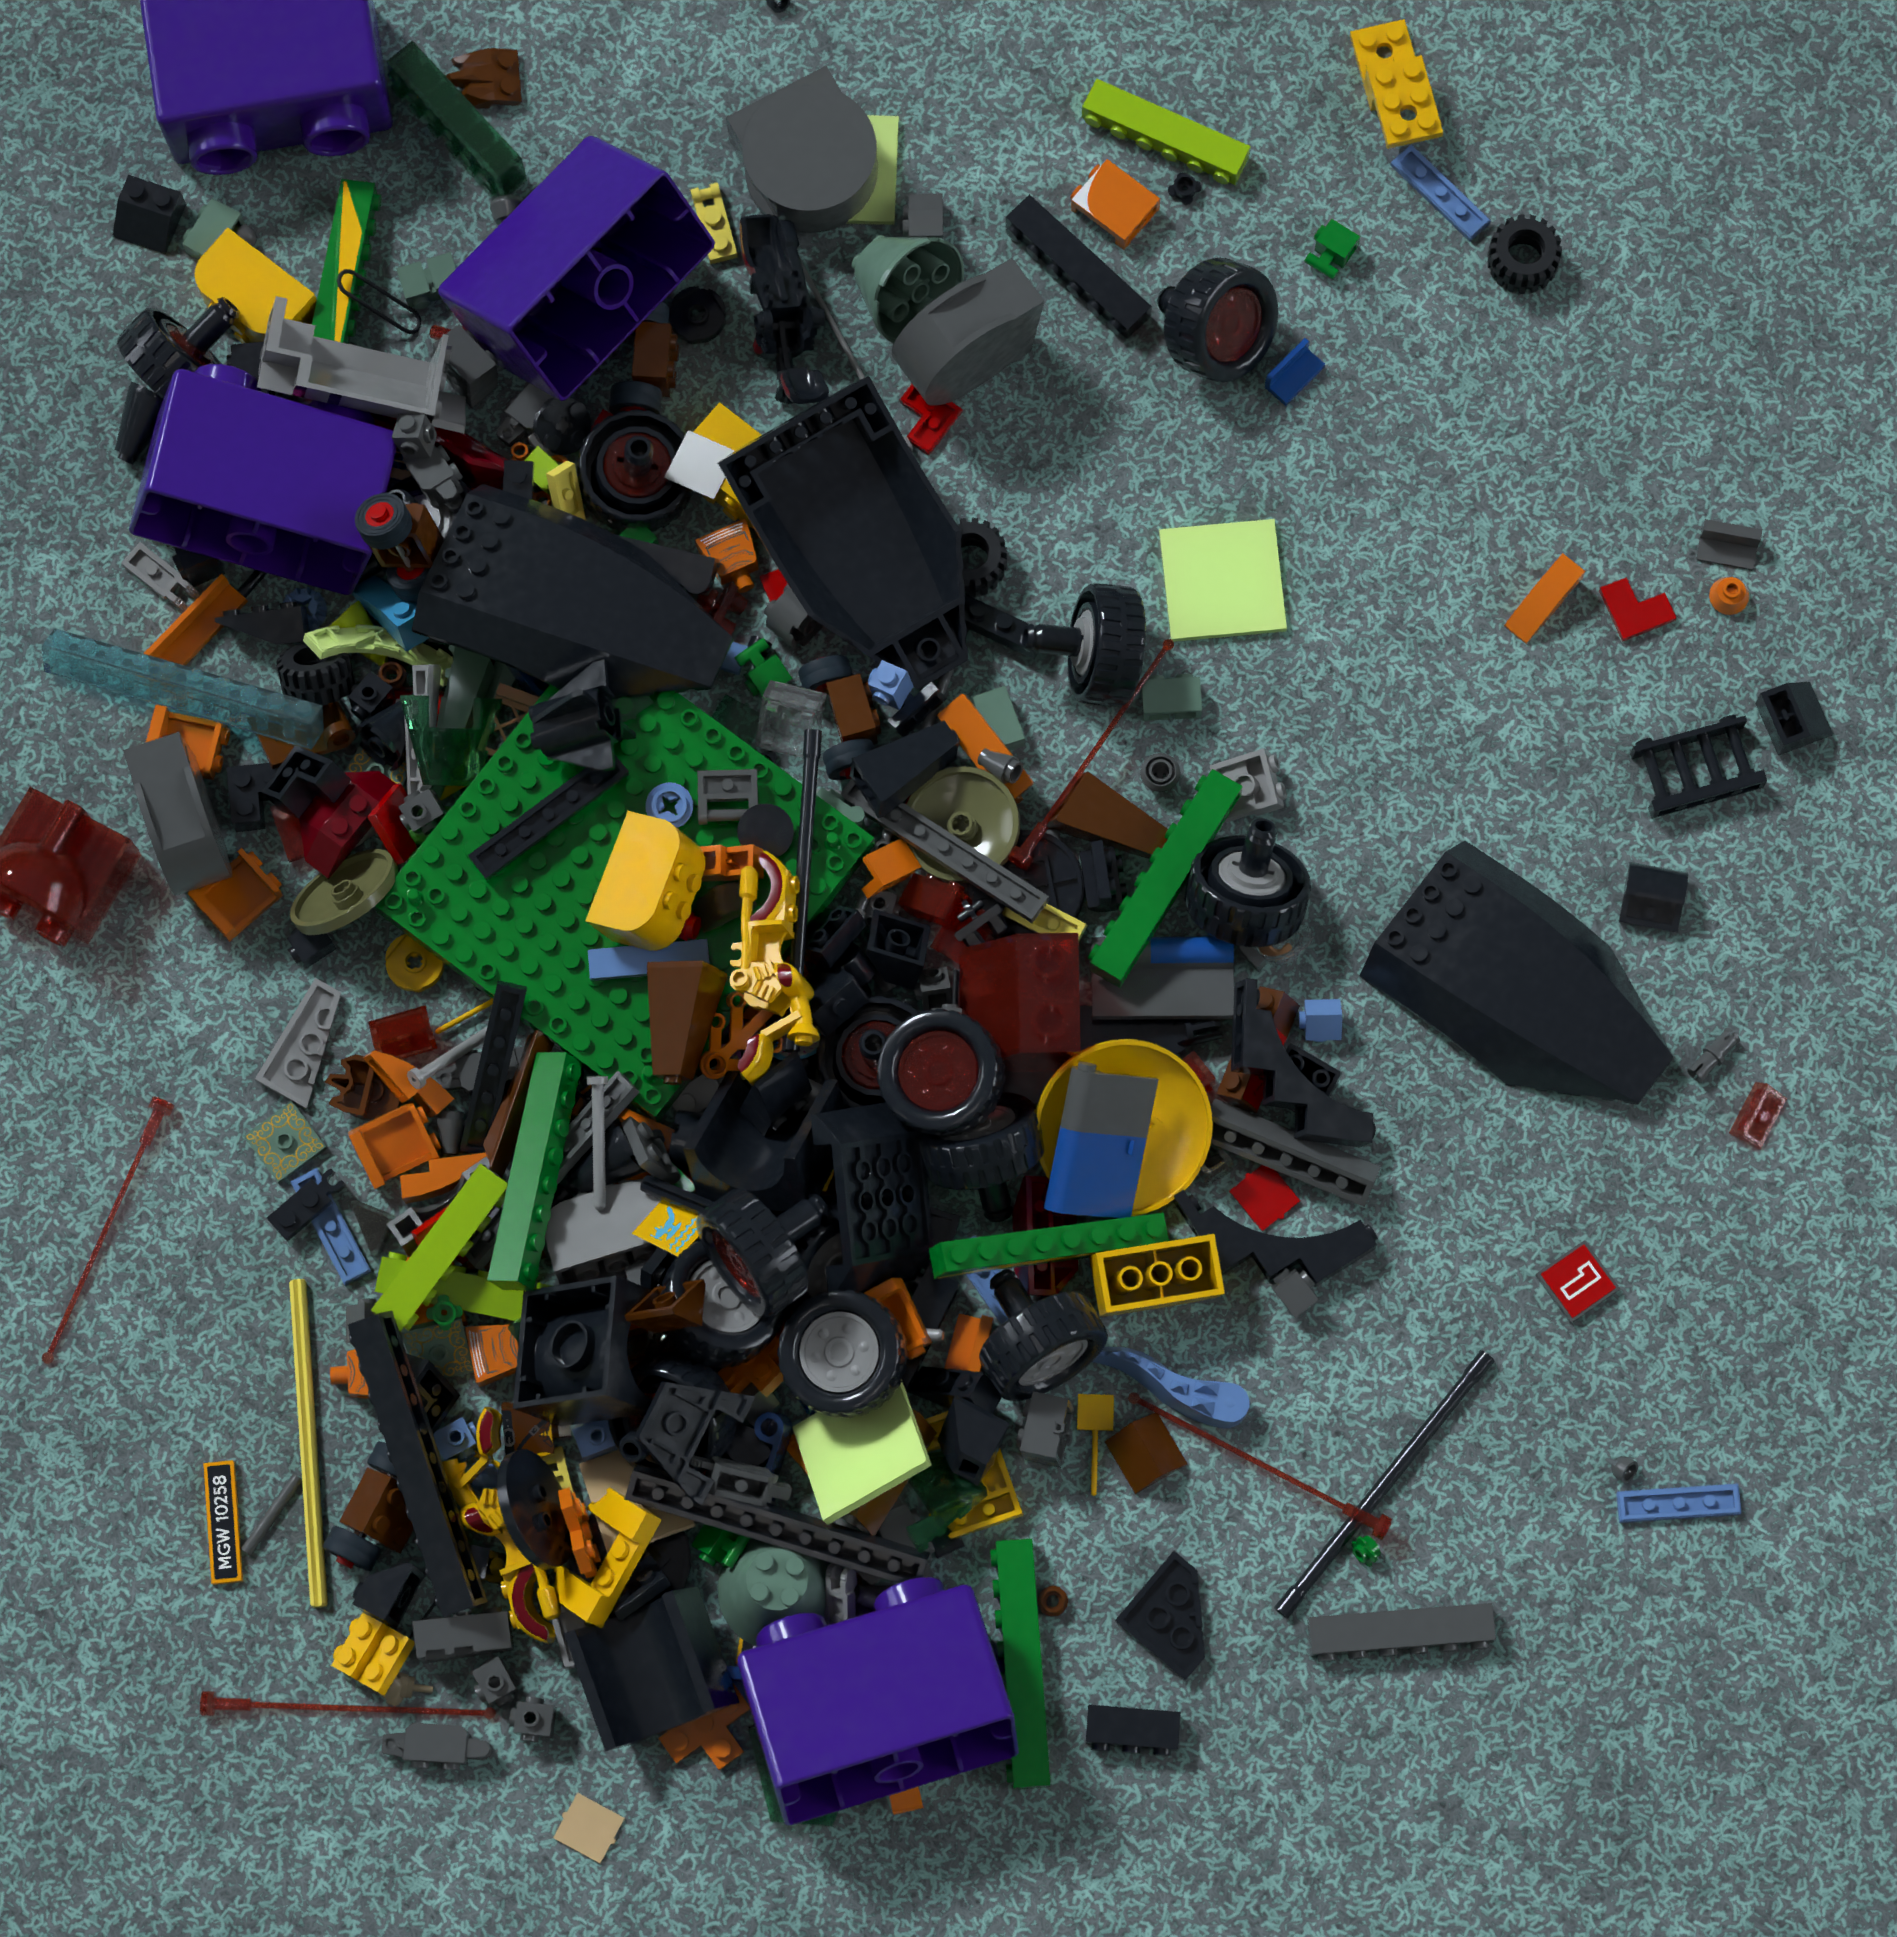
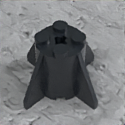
M606 660L593 662L550 699L529 707L528 712L534 730L530 736L531 743L535 750L541 749L548 760L606 772L615 769L613 744L625 739L636 738V733L622 722L619 707L614 709L610 701L615 699L609 689Z

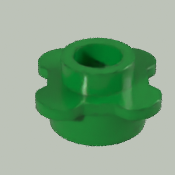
M441 1294L437 1298V1303L427 1309L426 1316L428 1319L434 1320L439 1324L441 1330L447 1331L451 1328V1323L455 1318L462 1316L463 1310L461 1306L454 1305L448 1295ZM446 1310L447 1314L442 1315L441 1311Z
M1359 1536L1356 1538L1357 1542L1353 1541L1351 1543L1353 1554L1360 1563H1365L1367 1567H1370L1372 1562L1375 1563L1378 1560L1377 1557L1381 1554L1379 1546L1370 1536Z

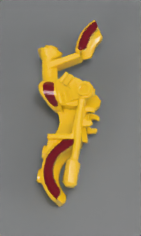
M768 851L761 853L759 863L770 877V894L765 904L753 915V901L757 899L759 873L751 866H745L741 869L739 897L742 899V942L733 943L731 949L733 951L740 950L742 955L738 960H730L732 967L740 968L732 972L730 986L736 992L744 993V1001L753 1009L771 1011L783 1017L785 1011L790 1007L791 1014L761 1030V1034L754 1035L748 1039L746 1050L738 1062V1069L752 1086L770 1068L774 1050L773 1041L788 1034L787 1038L794 1041V1044L798 1046H811L812 1043L820 1040V1035L813 1026L809 1001L814 997L813 988L801 973L791 964L784 962L781 956L782 942L794 939L793 922H796L798 918L796 894L800 890V881L798 876H793L785 865Z
M484 1407L476 1428L477 1447L482 1457L466 1473L464 1471L467 1467V1462L459 1463L458 1458L442 1462L453 1497L461 1508L459 1515L463 1526L486 1536H496L505 1547L506 1565L505 1568L499 1571L504 1580L501 1581V1590L505 1599H509L511 1607L509 1618L513 1628L521 1629L531 1638L540 1642L551 1644L555 1641L556 1633L553 1624L548 1621L559 1618L561 1611L555 1589L549 1585L546 1571L529 1562L513 1542L502 1517L497 1488H483L479 1499L470 1485L493 1461L492 1455L501 1447L500 1430L502 1414L492 1407ZM536 1580L539 1585L536 1593L543 1618L537 1612L533 1602V1588Z

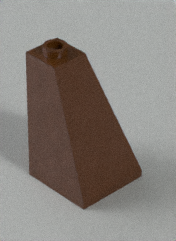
M1088 771L1071 780L1041 825L1046 829H1055L1062 834L1090 842L1102 840L1103 846H1114L1117 850L1148 859L1151 858L1157 847L1163 848L1167 841L1164 836L1168 828Z
M703 960L647 962L653 1075L662 1079L664 1084L681 1085L683 1080H693L727 980V973Z

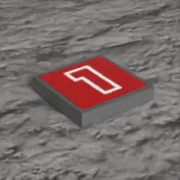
M1585 1240L1535 1275L1570 1324L1620 1290V1287Z

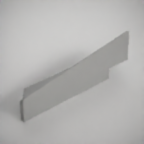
M438 664L412 665L414 695H404L408 795L418 790L422 793L428 788L430 789L433 784L432 760L434 756L441 679V665Z

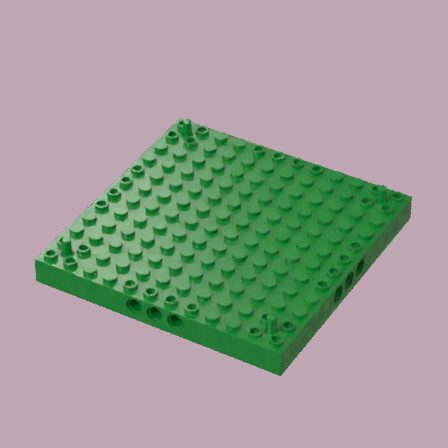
M549 685L534 705L547 701L559 689ZM675 690L654 692V695L622 696L619 699L610 700L614 709L619 707L622 722L636 733L635 739H625L613 744L614 754L629 771V775L486 881L468 858V855L585 768L548 760L541 749L535 750L530 738L534 730L528 712L395 877L396 881L390 891L374 906L377 913L491 999H494L498 980L526 986L527 992L520 1020L534 1031H541L554 1043L556 1048L576 1058L582 1063V1067L592 1075L608 1076L609 1080L617 1070L623 1073L640 1091L630 1103L657 1123L691 1080H683L681 1085H667L663 1083L662 1079L653 1075L647 976L591 981L589 974L588 950L629 946L611 941L585 921L628 811L647 815L646 799L649 793L660 784L676 783L687 789L693 800L692 816L684 826L677 827L699 847L723 845L725 847L741 846L737 834L739 821L708 822V825H699L697 771L757 769L758 804H773L780 807L789 815L793 823V841L788 850L777 857V859L785 865L793 876H796L802 784L681 694L675 693ZM817 795L807 930L861 865L863 857L869 854L875 846V839L872 835ZM662 798L665 807L662 813L670 811L676 816L675 805L677 801L670 803ZM749 801L707 802L708 810L749 809ZM765 869L764 878L758 879L757 899L753 901L752 915L765 904L770 894L771 882ZM740 880L702 881L701 887L696 892L691 905V912H694L695 916L701 918L700 931L695 940H708L710 965L727 973V980L716 1013L722 1014L726 1020L724 1028L721 1029V1042L730 1032L731 1008L727 1006L726 998L729 993L735 991L730 986V976L733 971L740 969L732 967L730 960H738L742 955L740 950L733 951L731 949L733 943L742 942V899L739 897ZM677 938L674 942L685 941V940H682V939H680V938ZM791 939L783 941L781 945V956L784 962L790 955ZM738 995L733 998L734 1006L740 1003ZM746 1003L745 1007L743 1008V1013H744V1012L747 1010V1008L749 1007V1005H748L747 1003ZM715 1016L713 1019V1027H716L719 1024V1018L717 1016ZM709 1034L705 1042L701 1057L705 1052L709 1050ZM698 1063V1066H697L695 1075H696V1074L698 1073V1071L700 1070L699 1063Z

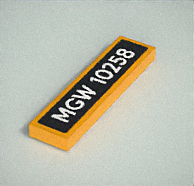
M235 1461L203 1463L211 1584L243 1582Z

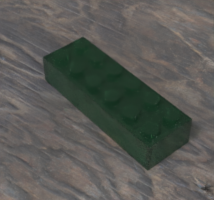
M413 41L386 61L389 69L387 76L393 83L391 88L400 99L405 97L411 103L409 108L417 118L420 119L423 116L429 123L427 127L436 138L441 136L447 142L445 146L453 157L460 156L464 160V168L472 177L477 175L483 181L481 185L489 196L510 195L527 181L523 160L518 153Z

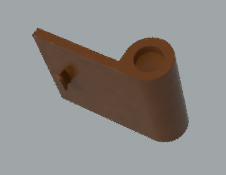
M339 700L317 707H301L287 704L248 715L252 728L272 769L280 767L295 745L318 755H323L346 748L355 739V733Z

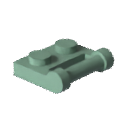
M823 787L820 788L816 794L866 831V824L863 822L865 812L862 807H850L844 802L845 798L833 789L827 791Z

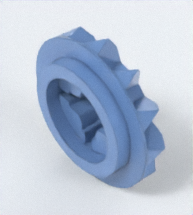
M307 587L306 589L295 588L293 592L286 594L283 603L297 601V604L303 606L307 603L309 604L308 609L312 615L307 614L310 632L317 629L324 622L327 615V605L319 592Z
M660 784L649 793L646 799V812L648 816L667 820L676 828L684 826L692 816V797L687 789L679 784ZM662 798L670 803L677 801L675 805L676 816L670 811L662 813V810L665 808Z

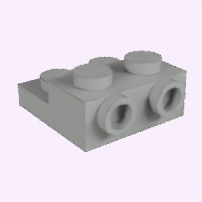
M1265 748L1210 765V770L1214 769L1243 786L1242 795L1227 817L1226 823L1252 814L1259 816L1284 808L1283 800L1287 799V792L1282 782L1278 783L1276 772L1280 771L1279 761L1275 754L1271 755Z

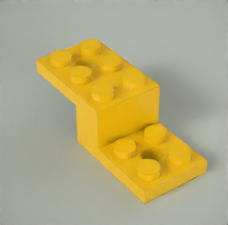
M1405 19L1350 31V39L1371 111L1377 110L1387 149L1443 137V129L1422 55L1415 57ZM1380 47H1388L1392 51V55L1388 58H1381L1377 55L1376 50ZM1409 109L1415 113L1416 117L1413 120H1405L1401 117L1400 113L1403 110Z

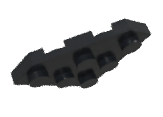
M1173 1551L1115 1619V1622L1181 1679L1186 1681L1205 1658L1198 1571L1177 1552Z

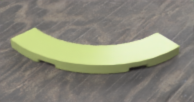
M356 625L355 628L330 626L305 633L303 642L320 659L340 653H372L396 658L411 665H441L440 685L443 687L447 685L448 678L445 677L446 668H451L453 657L440 648L436 650L423 642L406 652L384 627Z

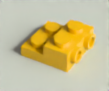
M362 1612L359 1618L351 1622L349 1626L350 1634L344 1644L339 1645L333 1653L334 1661L331 1666L385 1696L413 1649L415 1641Z

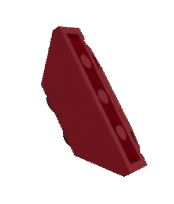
M434 427L437 433L434 445L436 447L441 445L450 458L447 464H455L460 474L466 477L464 483L474 489L482 484L498 489L503 488L504 460H507L506 458L465 432L460 433Z
M380 771L344 772L351 781L337 801L332 803L317 796L299 818L305 862L327 879L332 876L370 830L372 824L368 819V815L390 788L396 785L395 782Z
M1026 1175L1023 1177L1012 1211L1013 1232L1077 1224V1215L1056 1213L1045 1209L1044 1204L1049 1184L1048 1177ZM1078 1259L1016 1267L1014 1272L1029 1295L1051 1296L1058 1294L1078 1271Z

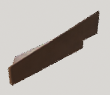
M539 1030L528 1035L519 1066L483 1143L490 1163L489 1169L500 1178L503 1177L516 1148L536 1052H551L554 1043Z

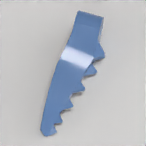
M1104 1347L1093 1361L1119 1369L1133 1377L1162 1403L1182 1415L1203 1424L1218 1428H1232L1245 1418L1249 1409L1248 1394L1241 1386L1234 1383L1202 1381L1184 1377L1168 1369L1161 1362L1144 1352L1126 1347Z

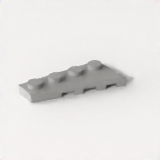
M317 978L314 979L257 1074L255 1081L307 1110L340 1000V991Z

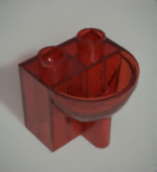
M29 787L0 835V915L14 921L20 910H23L40 919L34 931L46 940L65 948L72 936L88 945L142 854L131 839L91 819L88 813L79 805L69 800L61 803Z

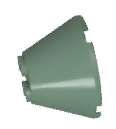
M877 235L863 249L861 254H857L852 261V268L855 269V281L876 329L882 337L891 343H895L902 330L920 311L940 295L964 280V264L959 250L942 238L885 237Z
M751 1538L732 1569L722 1566L718 1580V1600L723 1617L738 1637L756 1647L757 1634L765 1626L776 1620L799 1613H814L824 1618L826 1605L825 1574L831 1562Z

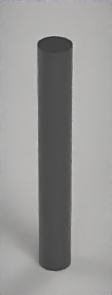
M294 1473L242 1546V1551L250 1556L301 1484L302 1479Z

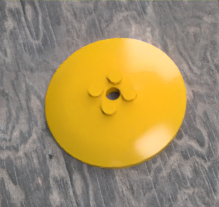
M1135 1039L1110 1040L1095 1044L1078 1052L1068 1059L1051 1077L1043 1090L1036 1109L1039 1123L1037 1127L1040 1130L1041 1125L1045 1148L1039 1162L1046 1176L1050 1179L1072 1066H1078V1063L1081 1061L1097 1065L1096 1070L1103 1073L1158 1079L1131 1216L1149 1213L1170 1203L1175 1199L1174 1195L1182 1190L1185 1191L1194 1181L1209 1152L1213 1128L1212 1111L1207 1093L1195 1072L1176 1054L1147 1041Z

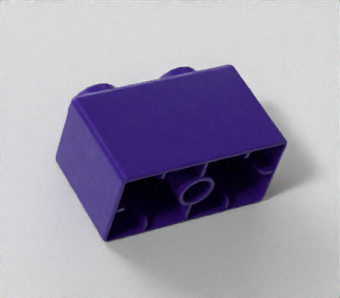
M373 0L140 1L156 119L173 160L178 164L190 163L196 171L204 174L227 175L251 167L257 161L258 152L303 145L308 152L318 156H342L362 149L369 143L370 133L387 131L393 125L378 21Z
M587 136L440 284L438 293L466 331L471 332L478 339V345L484 351L489 350L497 360L496 365L554 398L564 401L713 250L715 241L666 171L595 136ZM592 248H602V253H599Z
M208 364L199 367L195 372L185 369L176 370L172 375L157 416L129 532L138 537L339 594L351 595L372 555L371 548L364 542L356 528L355 514L365 500L376 494L387 492L397 448L392 439L393 430L374 425V417L370 412L316 400L305 405L264 393L262 388L257 387L258 380L254 376L234 366Z
M919 1577L905 1580L884 1590L876 1598L874 1612L828 1626L825 1618L819 1614L799 1613L786 1616L765 1626L757 1634V1647L745 1650L739 1654L737 1661L785 1825H795L1004 1761L1018 1754L1014 1713L974 1590L971 1586L960 1585L945 1590L944 1584L936 1578Z

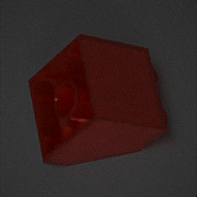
M1078 933L1015 934L959 949L960 1008L964 1009L969 1017L983 1025L995 1038L1002 1051L1001 1056L1005 1061L1006 1069L1004 1072L1057 1071L1068 1059L1080 1055ZM960 1044L961 1069L967 1073L975 1072V1063L970 1051L963 1044Z

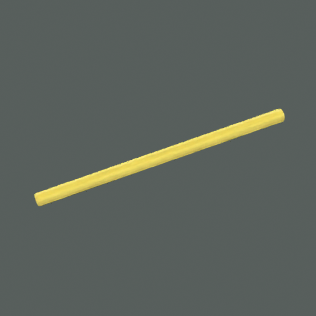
M294 1279L289 1282L309 1593L310 1605L313 1608H321L327 1606L328 1600L323 1548L307 1284L304 1279Z

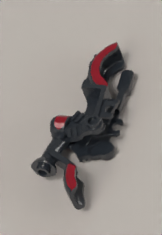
M771 214L744 216L740 219L742 256L746 270L751 276L749 281L750 294H757L763 310L754 316V326L757 331L752 345L754 354L760 358L775 361L776 375L779 381L775 394L776 401L786 404L820 402L829 395L828 386L819 370L807 371V367L794 368L792 358L799 356L804 351L814 350L813 344L815 341L813 338L817 335V329L825 325L824 310L822 308L818 309L816 306L813 307L797 250L799 240L794 223L789 220H779L777 216Z

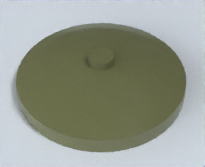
M966 766L941 770L916 790L907 802V806L1001 866L1008 861L1017 845L1020 834V814L1016 801L1005 784L985 770ZM907 843L922 866L921 868L932 877L949 883H968Z
M369 849L347 856L329 879L319 873L301 890L291 906L290 918L303 934L319 935L337 930L355 921L371 910L390 891L398 874L399 868L388 851L382 849Z

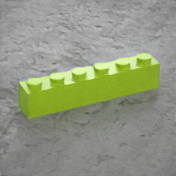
M1097 78L1082 106V118H1084L1088 125L1095 128L1102 126L1110 130V133L1119 139L1127 137L1136 141V144L1144 150H1151L1152 148L1161 152V155L1169 161L1176 162L1179 160L1186 163L1190 170L1196 173L1204 171L1213 175L1214 180L1221 184H1228L1229 182L1236 185L1250 156L1251 146Z
M480 1163L370 1312L375 1315L393 1311L399 1332L403 1328L409 1331L420 1317L415 1313L420 1305L423 1303L425 1306H428L437 1294V1291L433 1288L441 1279L446 1282L456 1267L452 1265V1262L458 1254L464 1257L474 1244L469 1239L476 1230L480 1233L484 1231L492 1220L488 1214L493 1207L496 1206L500 1209L504 1204L508 1183Z
M389 1252V1257L382 1256L374 1292L381 1294L385 1292L407 1262V1255ZM453 1265L456 1268L446 1282L440 1279L433 1288L437 1291V1294L429 1304L435 1305L438 1296L446 1294L454 1305L461 1306L464 1311L521 1322L523 1291L502 1290L487 1281L489 1272L478 1270V1275L475 1276L466 1274V1267ZM537 1283V1288L534 1289L551 1287L552 1285Z

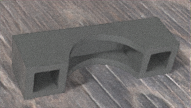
M487 1156L462 1172L456 1187L443 1199L427 1207H411L387 1223V1226L408 1257H411L418 1247L411 1232L446 1208L480 1163L489 1169L490 1163Z

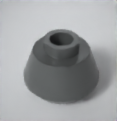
M516 195L496 197L490 204V210L496 224L500 225L524 199Z
M1156 753L1144 760L1140 770L1141 779L1149 789L1156 792H1165L1175 787L1180 779V766L1172 756L1165 753Z

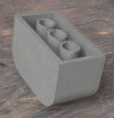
M630 1181L606 1186V1207L604 1210L595 1209L594 1192L579 1193L572 1199L555 1205L551 1209V1218L548 1222L545 1240L559 1285L616 1275L621 1278H627L624 1267L630 1266L633 1262L640 1259L649 1260L658 1247L631 1233L661 1200L640 1190L642 1182Z

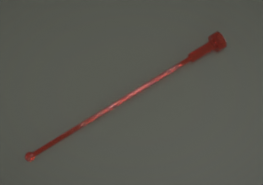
M1165 639L1163 641V648L1139 681L1132 698L1118 711L1044 820L1036 824L1021 848L1013 847L1007 856L1013 864L1021 869H1028L1034 860L1030 854L1047 831V824L1166 652L1173 649V640Z
M153 1096L148 1108L153 1111L139 1140V1143H141L140 1148L48 1351L42 1355V1361L45 1364H50L54 1360V1350L146 1147H150L163 1116L170 1117L175 1105L164 1099Z
M1132 1392L1128 1395V1401L1131 1404L1138 1403L1342 1509L1341 1513L1374 1529L1371 1534L1372 1536L1382 1541L1385 1538L1393 1522L1391 1517L1382 1513L1380 1518H1377L1348 1502L1344 1504L1141 1399L1138 1393Z
M202 1691L200 1700L201 1716H214L215 1710L251 1711L252 1708L485 1716L487 1719H493L496 1715V1711L492 1707H487L485 1710L252 1702V1699L217 1698L215 1691Z

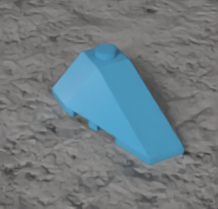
M376 575L356 585L352 595L361 602L362 606L406 652L429 639V637L412 632L417 602H406L400 599L389 582Z

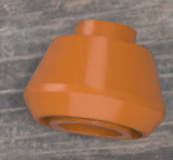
M1723 577L1712 585L1709 599L1711 605L1718 612L1725 615H1734L1741 612L1747 606L1749 592L1741 580L1734 577Z

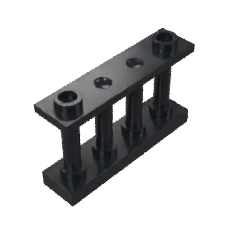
M1729 715L1719 720L1720 723L1654 741L1652 738H1646L1635 743L1636 746H1633L1630 753L1631 759L1643 756L1655 793L1654 800L1651 801L1648 807L1651 819L1764 788L1767 782L1764 770L1755 772L1754 769L1750 768L1738 730L1744 728L1747 722L1746 715L1738 718L1736 715ZM1727 734L1740 772L1737 774L1738 777L1728 780L1722 775L1710 740L1711 737ZM1699 741L1711 777L1710 785L1699 787L1698 784L1694 783L1682 745ZM1671 749L1683 785L1681 793L1671 795L1670 792L1666 791L1654 753Z

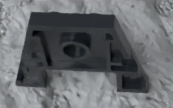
M661 1382L634 1438L695 1504L702 1506L714 1480L690 1468L689 1462L715 1410L743 1423L755 1397Z

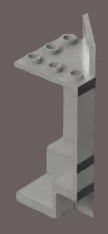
M275 297L268 318L264 344L260 353L258 388L397 418L398 414H426L434 427L460 433L465 432L466 397L439 391L444 390L447 373H444L446 363H449L452 346H447L449 335H442L431 362L315 337L313 336L315 325L285 319L287 298Z

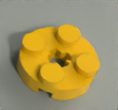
M407 934L397 937L388 947L385 956L386 970L389 978L396 986L405 991L419 993L431 988L439 981L444 971L445 963ZM419 955L423 958V960H420L422 965L419 968L411 969L408 967L410 965V962H407L409 957L416 958Z

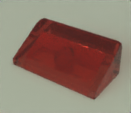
M1755 1082L1729 1134L1761 1150L1787 1098L1769 1084Z

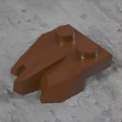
M487 48L451 59L453 66L459 68L460 71L448 73L444 78L449 86L462 88V92L456 96V100L464 106L487 109L491 105L517 106L521 104L518 50Z
M355 1054L341 1059V1065L346 1070L345 1075L330 1074L325 1080V1083L340 1091L339 1096L332 1097L329 1105L365 1121L374 1120L399 1108L401 1102L363 1059L365 1056Z

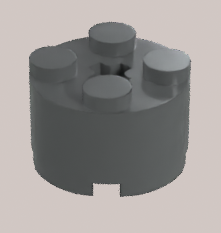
M787 583L783 590L784 593L777 601L772 600L766 606L764 614L767 616L766 627L795 650L798 649L797 644L803 647L807 645L823 626L809 617Z

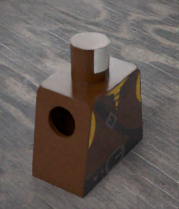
M501 1402L505 1455L520 1449L530 1450L540 1457L554 1454V1438L571 1437V1425L560 1427L513 1409V1402Z

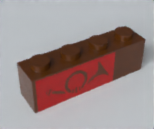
M1260 986V1000L1256 1009L1272 1012L1276 1030L1284 1046L1300 1005L1284 991ZM1230 1058L1216 1094L1230 1105L1257 1113L1263 1099L1264 1076L1231 1072Z

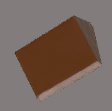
M704 1279L687 1281L682 1284L686 1292L680 1298H677L674 1291L661 1294L666 1286H656L625 1315L626 1321L653 1333L679 1330L683 1327L702 1326L706 1287Z
M1157 1412L1131 1422L1105 1441L1135 1494L1187 1465L1186 1460Z

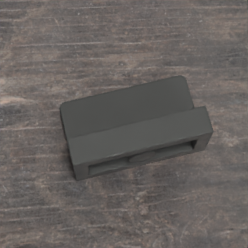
M1705 519L1701 528L1696 559L1708 563L1753 570L1763 529Z

